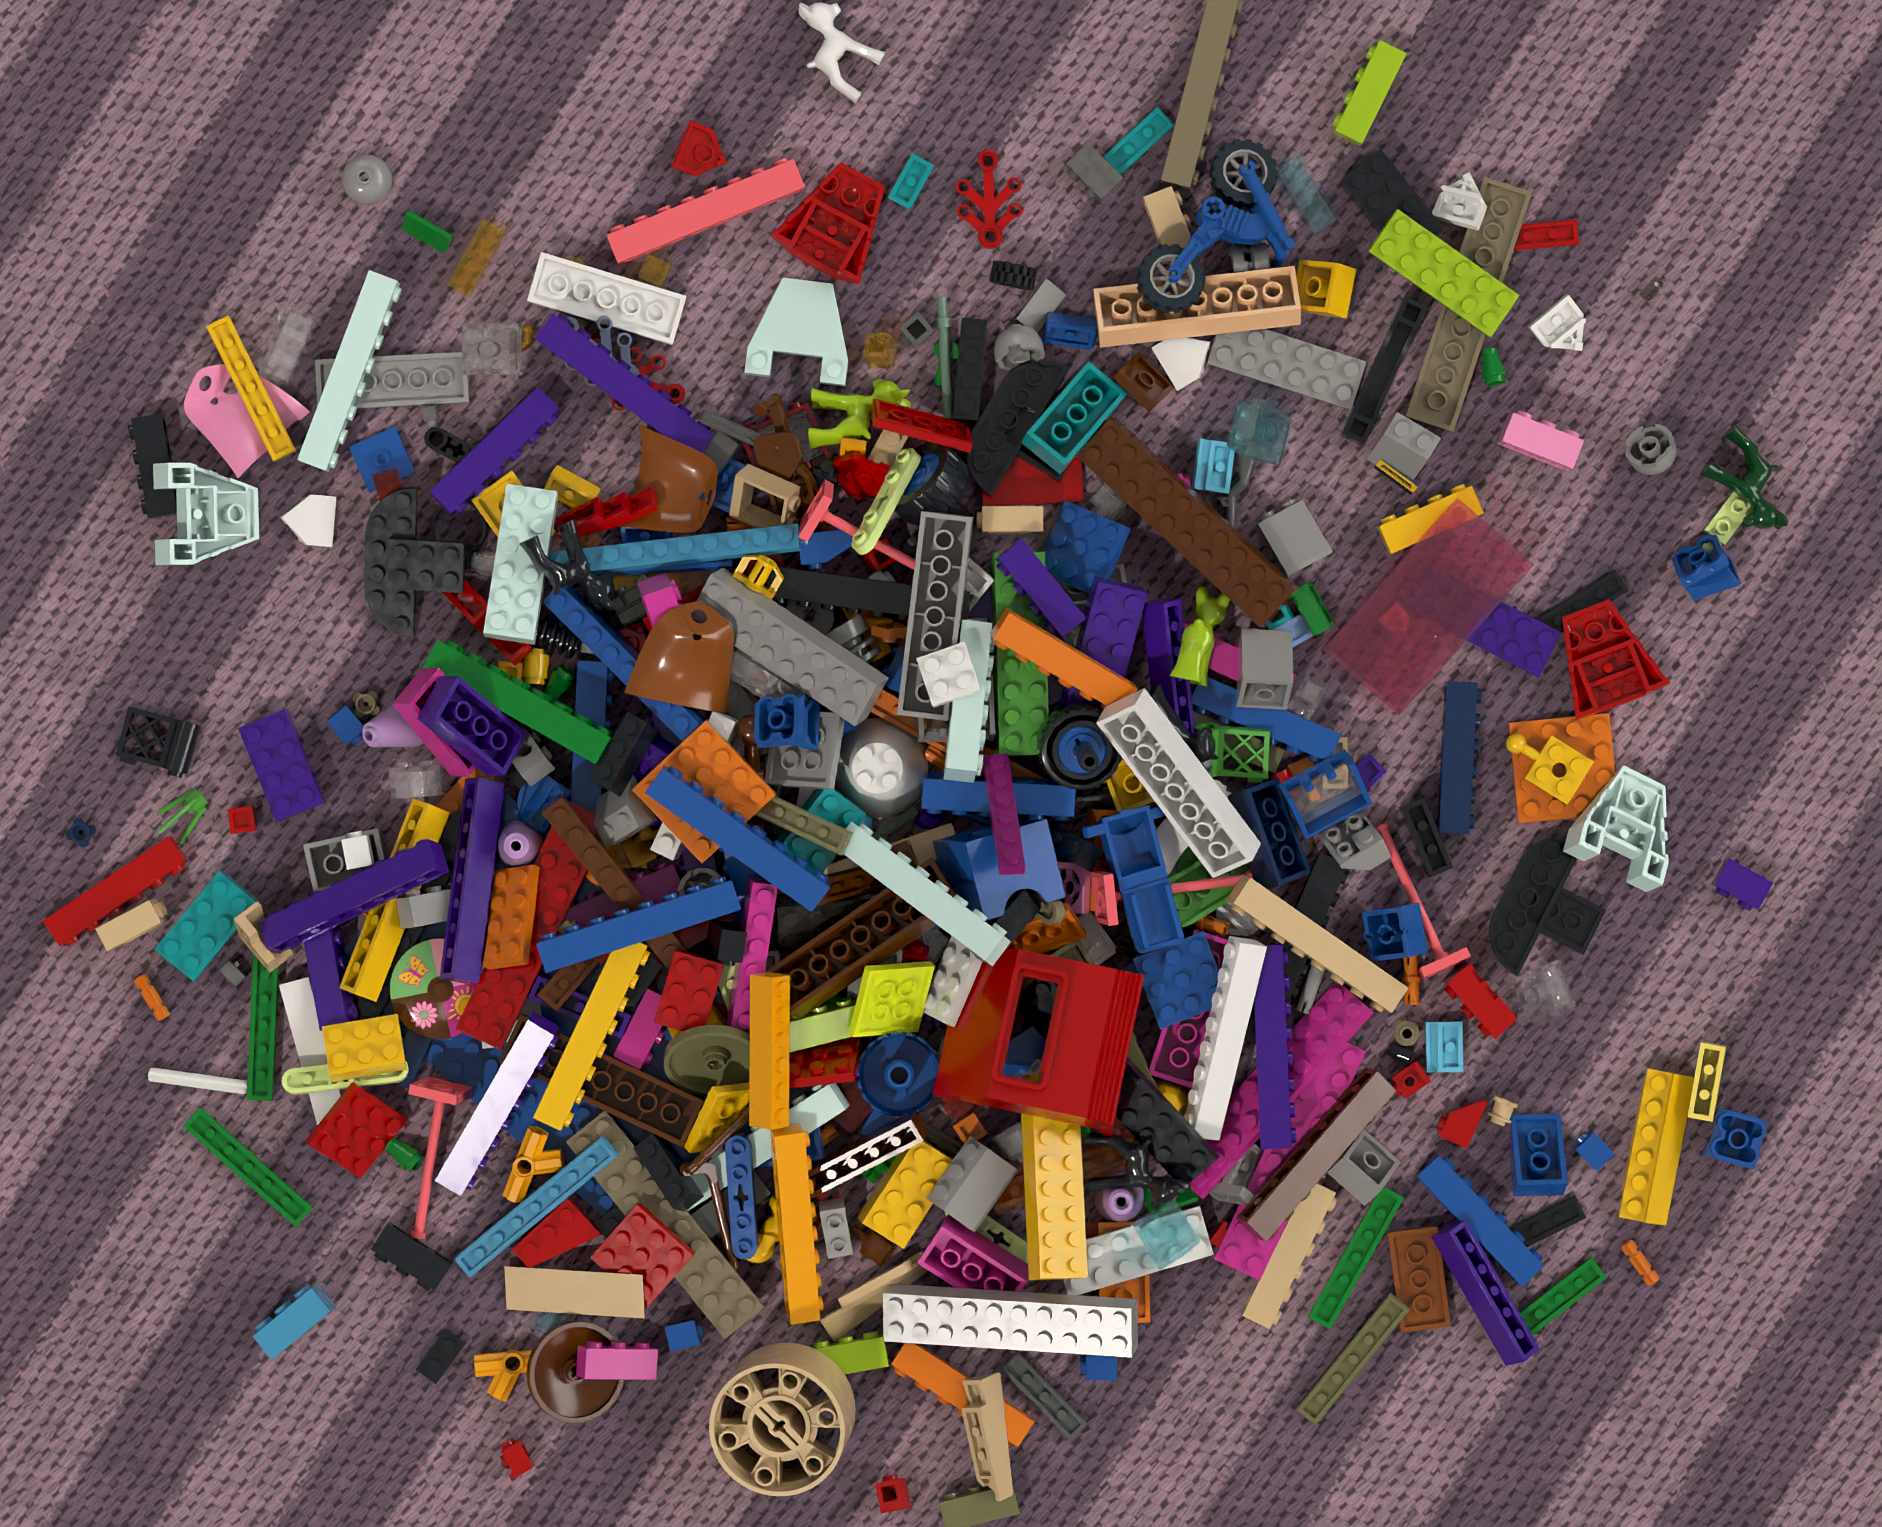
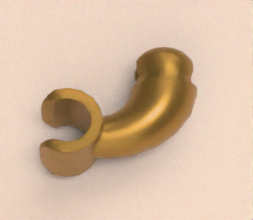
M526 324L521 327L523 335L519 343L508 341L504 344L505 347L514 345L516 348L515 352L507 354L508 357L516 356L519 352L527 350L534 343L533 335L536 331L533 324Z

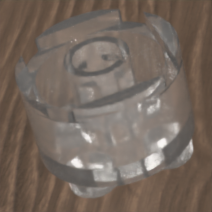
M1020 1120V1122L1003 1129L991 1137L1001 1158L1012 1166L1023 1162L1022 1123Z

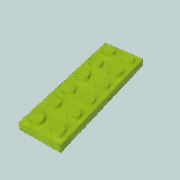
M1395 209L1368 249V252L1488 337H1492L1520 296L1398 209Z

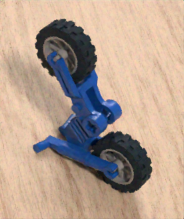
M1236 139L1232 143H1226L1215 155L1209 170L1210 185L1212 189H1215L1217 197H1209L1203 202L1195 217L1199 229L1192 235L1187 246L1183 249L1178 244H1172V246L1163 244L1159 248H1153L1142 260L1136 275L1137 290L1139 294H1142V300L1146 304L1149 303L1153 310H1162L1164 314H1169L1170 312L1177 314L1181 313L1184 309H1189L1198 300L1206 281V275L1203 273L1205 269L1203 264L1199 263V256L1219 239L1227 240V242H1231L1234 245H1256L1266 238L1276 254L1272 261V266L1274 268L1281 267L1288 253L1294 247L1295 241L1289 238L1284 229L1285 225L1269 198L1277 183L1278 170H1276V160L1271 157V151L1269 149L1265 150L1263 144L1259 142L1257 144L1253 143L1250 139H1245V141ZM1243 158V164L1239 165L1234 159ZM1230 163L1236 171L1226 172L1227 164ZM1255 170H1260L1261 178L1257 176ZM1227 177H1233L1232 184ZM1242 207H1247L1249 212H1252V214H1249L1248 212H1244L1243 210L1239 209H1242ZM1162 263H1170L1168 271L1161 265ZM1157 268L1164 276L1153 277L1154 269ZM1187 274L1189 283L1180 280L1182 275ZM1154 282H1162V289L1159 290ZM1176 284L1187 289L1182 294H1178ZM1164 292H1166V293L1172 292L1173 295H1167V294H1165Z

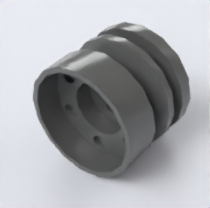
M860 614L825 634V636L868 664L882 651L880 646L870 651L866 647L875 641L874 637L862 640L860 637L868 629Z

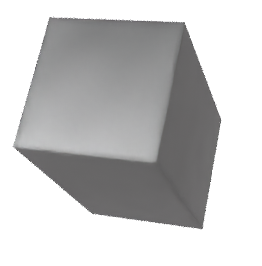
M433 405L421 408L424 422L428 423L429 427L437 426L436 421L439 420L437 407Z
M230 960L219 971L236 987L247 976L238 968L241 963L238 961L233 963Z

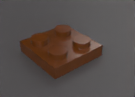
M1140 352L1129 360L1113 377L1123 389L1127 390L1137 400L1140 406L1149 412L1175 387Z

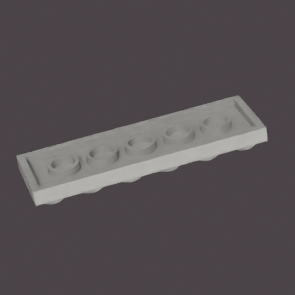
M1267 329L1217 334L1207 364L1352 410L1367 362Z
M467 352L372 357V359H375L374 366L370 374L366 373L363 380L366 383L365 390L361 397L357 396L354 406L357 409L470 403ZM335 359L315 360L317 406Z

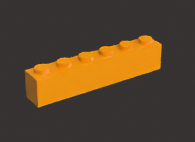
M772 972L750 974L749 1126L769 1130L789 1127L790 975Z

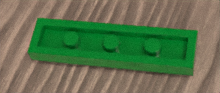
M1589 1257L1519 1311L1531 1334L1534 1335L1607 1277L1595 1261Z

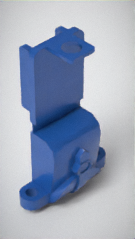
M1146 805L1132 810H1122L1115 815L1099 819L1095 824L1082 827L1084 838L1101 835L1108 869L1113 874L1114 882H1118L1134 948L1138 953H1146L1180 943L1184 939V933L1153 821L1155 818L1165 816L1158 805L1153 807Z

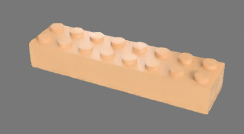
M1295 266L1206 276L1204 289L1198 300L1189 309H1184L1181 313L1174 314V312L1164 314L1162 310H1153L1149 303L1146 304L1142 300L1143 296L1137 290L1138 284L1093 289L1100 348L1301 325V304ZM1189 278L1180 279L1189 283ZM1154 282L1155 286L1161 290L1163 287L1162 282ZM1176 284L1178 294H1182L1187 289ZM1164 292V293L1167 294V295H1173L1172 292H1169V293Z

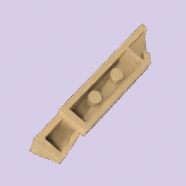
M923 1250L838 1296L841 1307L820 1318L821 1323L834 1342L838 1341V1338L843 1337L883 1306V1292L890 1284L910 1285L928 1271L917 1263Z
M999 1372L962 1380L970 1405L962 1407L961 1410L977 1481L983 1487L989 1486L995 1492V1499L1002 1501L1013 1495L1001 1375Z

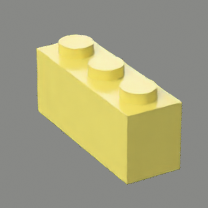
M1703 1041L1700 1043L1688 1111L1689 1118L1711 1122L1714 1120L1726 1052L1725 1045Z

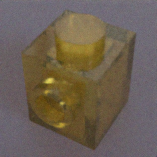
M883 332L866 333L863 357L869 367L894 369L898 345L891 334Z

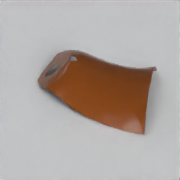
M638 424L642 438V456L637 483L631 496L652 487L657 492L658 510L618 527L679 533L697 531L702 527L714 501L718 473L715 462L705 454ZM712 490L711 499L709 504L707 505V497L709 492ZM700 492H704L702 500L698 498Z
M699 601L670 609L657 621L650 631L624 692L679 706L728 713V695L734 650V633L730 623L713 608ZM694 610H701L706 614L707 620L704 623H696L692 619L691 613ZM693 634H698L702 637L696 641L693 639Z

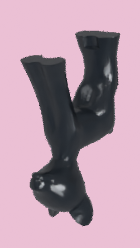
M576 519L557 527L569 559L565 564L551 560L545 555L538 535L519 543L535 568L543 572L553 587L554 596L561 589L580 582L584 585L587 597L591 602V607L596 614L603 615L605 608L612 611L615 610L611 603L615 595L614 576L609 571H605L600 576H593L579 540Z
M1161 684L1154 685L1150 689V696L1208 773L1211 772L1212 764L1210 760L1218 759V756L1214 753L1216 741L1212 736V730L1204 727L1198 733H1190L1168 702Z
M1090 1132L1086 1135V1143L1088 1145L1113 1147L1126 1160V1174L1093 1177V1179L1088 1181L1089 1192L1118 1186L1145 1187L1151 1192L1150 1206L1159 1210L1163 1204L1174 1201L1179 1193H1183L1184 1190L1191 1188V1184L1187 1180L1150 1174L1149 1139L1139 1144L1128 1142L1121 1135L1112 1134V1136H1107L1098 1132Z

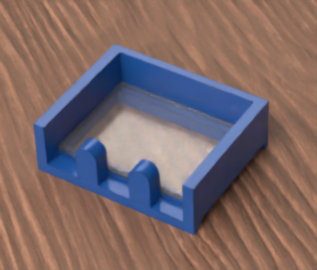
M1346 749L1279 784L1296 824L1305 839L1318 834L1373 804L1356 765Z

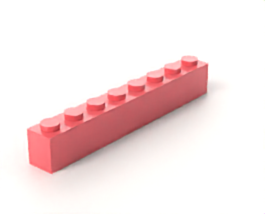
M788 158L780 159L773 163L775 166L768 170H765L764 167L758 168L750 172L751 176L742 180L741 177H736L727 181L728 186L718 189L717 186L703 191L704 196L696 199L694 195L682 199L679 206L672 208L671 205L658 209L657 215L648 218L646 214L634 219V224L625 227L624 224L611 228V233L606 236L619 265L806 190L794 159L790 161Z

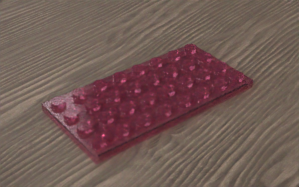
M1457 497L1323 650L1395 713L1400 715L1532 568L1534 563Z

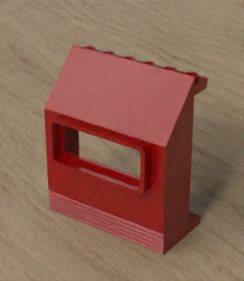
M1005 949L993 966L982 962L955 1027L947 1025L932 1095L942 1097L943 1102L953 1103L954 1099L1095 1128L1102 1130L1103 1135L1112 1136L1134 1023L1143 990L1144 975L1021 949ZM1024 977L1058 984L1037 1081L1003 1075Z

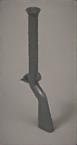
M1240 445L1239 481L1230 489L1226 497H1216L1220 501L1221 506L1226 508V520L1234 528L1236 512H1239L1241 509V505L1236 502V497L1249 484L1260 445Z

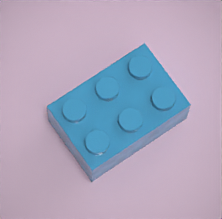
M308 1283L294 1295L297 1299L295 1302L292 1303L288 1300L275 1311L277 1316L274 1319L268 1316L255 1327L257 1333L252 1337L271 1360L336 1307L317 1283L313 1287Z

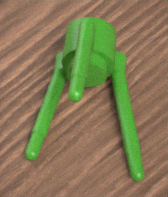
M196 788L191 792L187 790L181 797L158 810V814L161 815L183 802L182 805L184 806L158 829V834H162L185 812L189 811L191 814L197 812L178 843L182 845L200 817L207 811L205 806L209 803Z

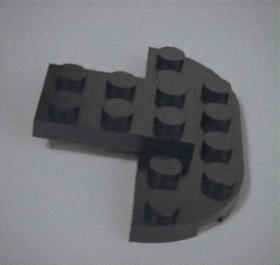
M1038 361L1021 365L1011 371L997 388L971 432L973 445L970 453H966L968 468L973 480L988 496L992 497L1015 457L1020 458L1058 482L1062 479L1069 465L1059 474L1021 442L1030 428L1043 415V410L1069 369L1068 367L1052 361Z
M418 487L399 489L382 499L370 514L365 531L364 589L368 606L383 626L394 633L407 637L415 636L416 590L463 593L465 582V541L417 539Z
M1557 836L1542 840L1530 847L1521 856L1491 915L1489 939L1493 953L1499 963L1516 977H1518L1539 934L1584 955L1606 912V909L1563 888L1577 860L1576 857L1563 851L1567 836Z

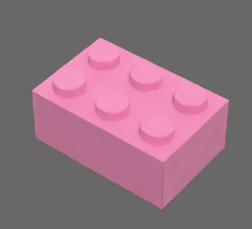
M1523 411L1508 415L1497 442L1498 445L1564 471L1574 468L1584 440L1579 438V433L1569 429L1559 431L1555 429L1556 424L1546 420L1536 422L1531 420L1533 417L1531 414Z

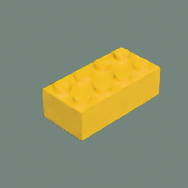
M925 1140L901 1152L895 1157L890 1168L880 1180L857 1218L864 1225L904 1249L933 1204L927 1199V1196L949 1167L953 1158Z

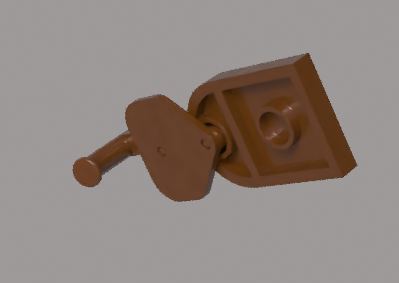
M773 393L753 406V412L760 417L765 416L767 410H770L775 433L760 435L755 439L753 445L757 463L767 472L800 486L799 497L801 502L795 517L797 518V524L800 526V520L817 494L818 488L812 472L808 467L800 463L803 455L799 440L795 434L789 431L781 397L779 394ZM769 493L774 514L782 517L784 499ZM819 521L813 533L827 531L826 521Z

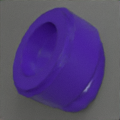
M921 807L916 818V824L923 829L937 828L944 819L943 813H927V809H922Z

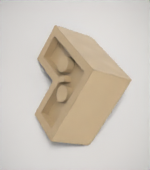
M257 901L235 917L234 922L241 940L270 973L289 959L293 953L291 949L279 954L266 948L259 921L265 919L262 906Z

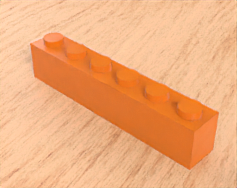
M1007 607L990 632L993 639H995L993 643L1005 651L1008 648L1016 652L1015 656L1025 663H1028L1029 660L1038 665L1036 669L1047 676L1051 673L1059 677V683L1069 689L1072 686L1081 690L1079 692L1081 696L1089 701L1093 699L1098 700L1102 703L1100 706L1103 709L1138 690L1133 682Z
M903 1343L891 1361V1365L894 1366L893 1371L903 1378H906L908 1375L916 1380L914 1385L921 1390L927 1392L929 1389L936 1393L935 1398L946 1406L951 1403L958 1408L956 1412L963 1417L961 1408L970 1405L962 1380L971 1377L922 1345ZM1003 1399L1008 1446L1011 1447L1014 1444L1019 1447L1035 1421L1034 1418Z

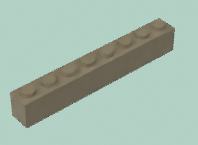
M1207 0L1160 183L1186 190L1190 189L1191 184L1196 185L1200 172L1195 170L1197 160H1203L1206 146L1201 144L1203 137L1209 136L1212 122L1208 121L1209 113L1216 110L1219 97L1214 96L1216 87L1221 88L1225 73L1220 72L1222 63H1228L1231 48H1227L1229 38L1234 39L1237 24L1233 23L1235 13H1241L1244 0Z

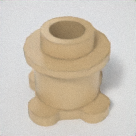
M1495 1095L1493 1098L1495 1103L1491 1112H1488V1115L1492 1116L1491 1122L1505 1126L1506 1122H1512L1510 1117L1514 1108L1518 1107V1104Z

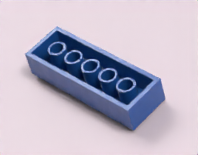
M924 772L922 809H927V813L941 814L942 810H952L954 815H967V811L978 812V816H990L984 775H976L974 783L945 780L943 779L944 773ZM1012 776L1017 815L1028 814V818L1043 819V815L1054 816V820H1069V817H1074L1076 789H1069L1064 785L1061 786L1052 778Z

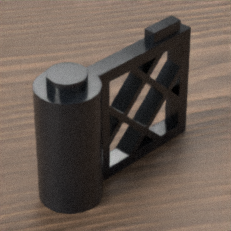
M128 706L116 755L121 756L120 762L135 765L136 761L168 769V775L182 778L183 774H188L201 725ZM134 713L142 715L147 725L135 731L131 724ZM148 717L155 718V720L150 722ZM161 720L169 722L167 733L159 737L153 725ZM149 728L156 740L144 746L138 734ZM134 737L140 749L133 754L124 752L126 741ZM157 743L162 750L160 761L151 759L147 752V749ZM143 752L145 757H141L138 755Z

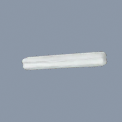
M150 1068L148 1073V1080L152 1082L238 1094L247 1093V1080L160 1068Z

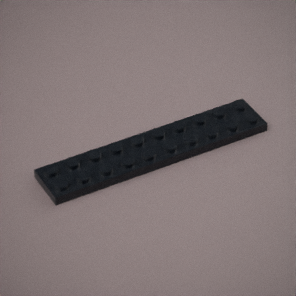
M1035 979L1019 994L1017 1010L1046 1040L1058 984ZM1127 1057L1116 1117L1141 1144L1147 1139L1150 1140L1148 1146L1149 1153L1172 1178L1187 1180L1189 1183L1192 1182L1220 1156L1132 1060Z

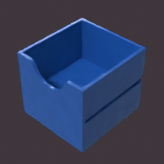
M1018 818L1026 866L1025 874L999 875L992 824L933 841L937 861L960 897L969 903L966 908L972 912L976 908L988 917L987 921L1004 915L1007 900L1014 892L1020 889L1034 890L1046 902L1066 897L1047 819Z

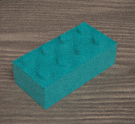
M1088 361L1030 428L1021 443L1061 474L1121 405L1128 393Z
M835 788L834 790L815 789L801 807L845 829L851 821L859 826L867 816L861 807ZM786 829L777 838L778 841L788 848L786 852L793 857L796 854L801 856L808 862L807 867L814 872L817 869L824 872L837 855V853Z
M218 871L154 950L192 981H197L237 933L234 918L258 901L260 904L261 902L224 871Z

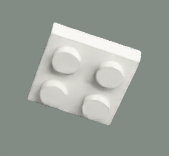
M965 642L916 658L933 708L982 691Z

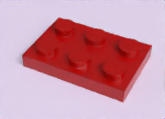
M675 949L654 1023L680 1031L706 1025L724 965L720 964V961Z

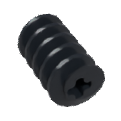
M547 615L543 620H540L539 616L536 640L539 638V646L544 647L549 642V651H553L558 646V654L562 655L567 650V658L571 659L575 655L581 640L572 631L568 632L566 625L560 629L559 620L556 619L552 624H549L550 616Z

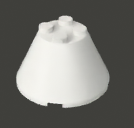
M883 718L865 719L858 724V730L846 737H842L834 788L861 807L868 817L887 818L895 816L912 806L922 793L924 772H928V761L923 757L925 750L922 743L918 742L916 736Z

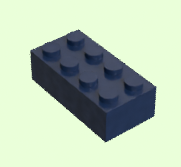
M1279 778L1228 795L1230 803L1261 843L1255 857L1248 864L1253 879L1266 889L1280 886L1311 873L1288 804L1279 787Z

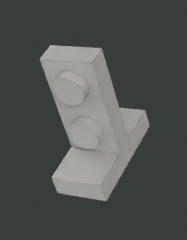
M1253 1144L1224 1176L1222 1183L1219 1182L1209 1194L1218 1201L1247 1205L1255 1195L1246 1188L1263 1150L1256 1144Z

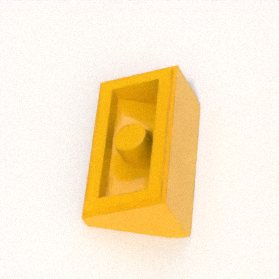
M559 465L551 472L544 487L546 490L557 491L558 501L573 509L596 498L601 490L596 485Z

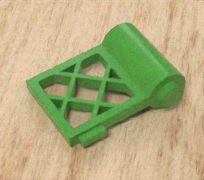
M1199 722L1194 725L1195 733L1200 732L1204 727L1211 729L1212 736L1216 741L1214 753L1218 756V759L1210 760L1212 770L1209 772V775L1211 777H1246L1247 782L1263 783V779H1268L1270 729L1219 726L1213 722ZM1225 734H1235L1241 741L1231 748L1224 741ZM1253 736H1265L1264 745L1257 750L1248 741ZM1243 744L1253 753L1244 761L1235 753ZM1230 755L1239 763L1235 769L1223 768V761ZM1257 757L1263 763V771H1253L1247 763Z

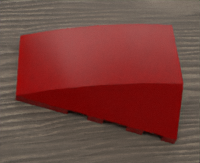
M840 162L811 195L771 234V237L790 255L830 277L860 284L885 186Z
M1609 599L1562 617L1576 720L1600 714L1645 697L1670 684Z

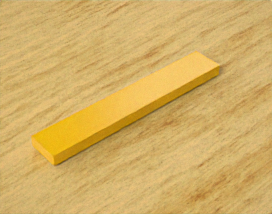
M229 315L207 325L206 328L273 462L295 452L296 449Z

